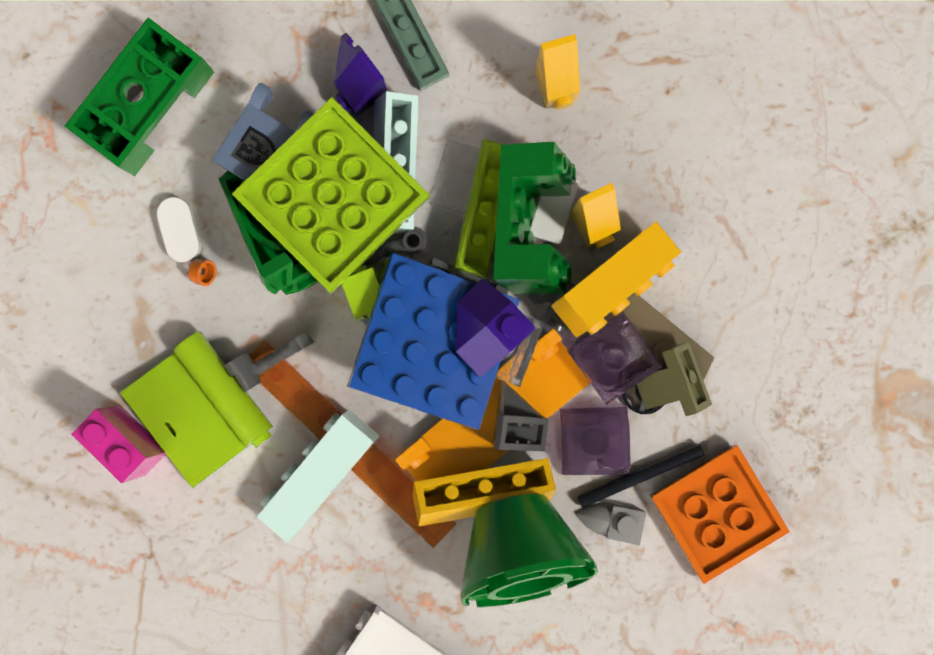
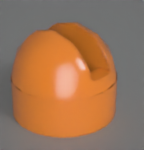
M197 258L188 265L187 276L193 283L209 286L214 281L217 269L213 261Z

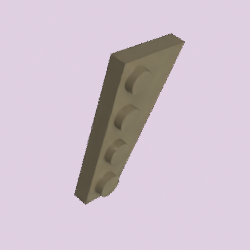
M632 293L627 298L630 304L620 313L614 316L610 312L604 317L607 324L593 335H590L588 331L585 332V334L660 370L668 368L662 352L689 341L703 381L715 358L643 298L637 297L635 293Z

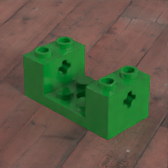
M148 17L64 126L116 166L136 176L155 151L144 143L184 90L195 98L215 72L201 56ZM135 85L142 86L144 90L143 97L137 102H129L127 98L128 90Z
M555 142L501 145L493 280L513 294H566V283L571 282L572 270L570 263H567L568 260L550 244H534V235L530 231L531 218H534L536 214V204L532 197L571 195V184L576 182L575 165L571 163Z

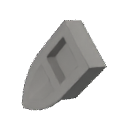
M601 503L584 507L576 512L580 521L595 533L605 536L607 539L640 546L646 517L645 511L615 504Z

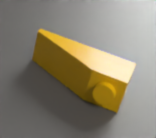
M575 34L544 42L540 45L535 75L545 109L553 106L555 110L568 108L574 104L573 101L577 100L579 96L578 46Z
M612 182L579 198L570 211V215L587 248L595 244L597 249H600L614 242L615 238L613 235L621 230L615 188Z

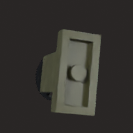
M689 341L662 352L668 368L658 371L650 368L636 369L626 376L621 387L624 403L629 409L639 414L655 413L665 404L680 401L685 416L697 414L712 405ZM638 372H652L636 378L632 377L634 374ZM628 381L635 386V395L641 400L639 410L632 407L627 401L625 387Z

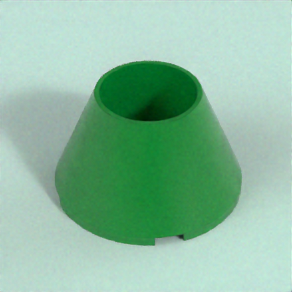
M525 494L504 498L481 507L474 514L460 593L461 603L464 606H469V600L476 601L477 608L516 604L552 595V589L567 584V588L571 589L587 582L597 575L598 567L546 496L541 494Z

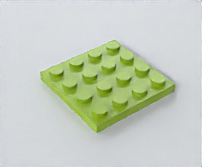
M333 97L232 193L331 294L430 198V194Z

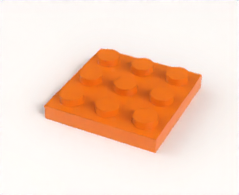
M736 444L649 495L703 584L790 532L739 446Z

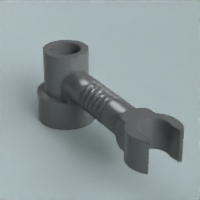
M414 227V230L403 233L400 239L381 245L362 265L366 266L387 258V256L390 257L392 253L398 254L403 251L412 254L420 253L427 246V234L421 228ZM411 234L419 237L420 242L417 247H412L408 243V237Z
M305 331L256 362H253L246 351L223 366L230 377L234 375L243 391L246 392L262 382L259 375L314 343L308 331Z

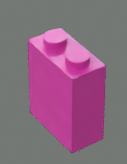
M122 406L95 409L71 434L121 484L146 476L166 455L154 437Z

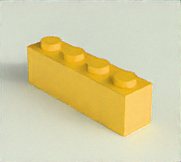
M655 221L552 304L551 307L576 338L586 331L593 335L607 324L604 317L608 313L612 312L615 316L630 304L627 298L632 293H635L638 297L653 285L650 278L655 274L661 278L674 268L675 264L672 260L682 252L659 223Z
M545 458L414 482L412 496L418 526L421 527L474 517L475 512L481 507L512 496L541 494L551 501L556 492V487L549 460Z

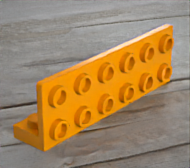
M554 328L550 329L497 373L479 430L441 419L400 453L395 461L403 470L407 469L416 481L487 469L509 451L497 450L493 447L501 378L544 418H549L589 385L592 379L560 341L562 338Z

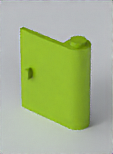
M201 331L183 340L174 348L172 355L120 392L192 488L196 487L251 444L255 448L259 447L272 436L269 430L273 428V425L247 391H243L234 375L230 377L223 366L225 362Z

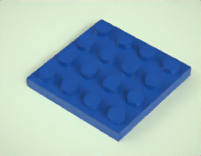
M390 254L347 387L479 430L500 362L483 376L479 377L455 352L457 302L477 283L401 255ZM502 293L518 308L520 299Z

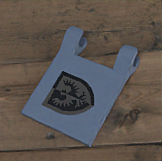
M264 83L257 84L249 103L212 158L214 163L244 181L314 115L310 111H304L295 130H292L262 112L274 97L271 89Z

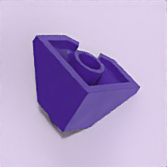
M345 33L340 38L334 85L339 93L334 97L346 111L351 109L356 117H358L374 105V101L387 91L384 77L359 45L354 47L352 44L354 41Z
M482 278L457 302L455 352L481 377L511 353L536 327L512 301Z

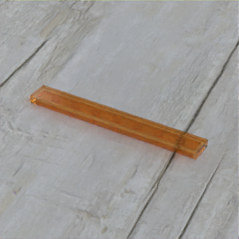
M263 340L249 356L253 362H256L272 353V351H275V349L266 340ZM286 359L259 375L262 381L261 384L319 440L327 433L323 427L335 413L340 416L342 415ZM374 443L351 469L433 549L457 524L453 520L419 527L412 496L414 481Z

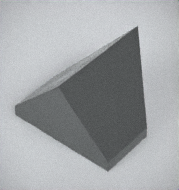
M501 378L493 438L494 449L545 452L549 418H544Z

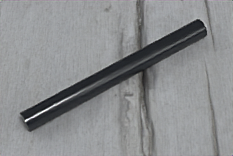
M698 443L577 496L579 503L584 508L704 456L703 449Z

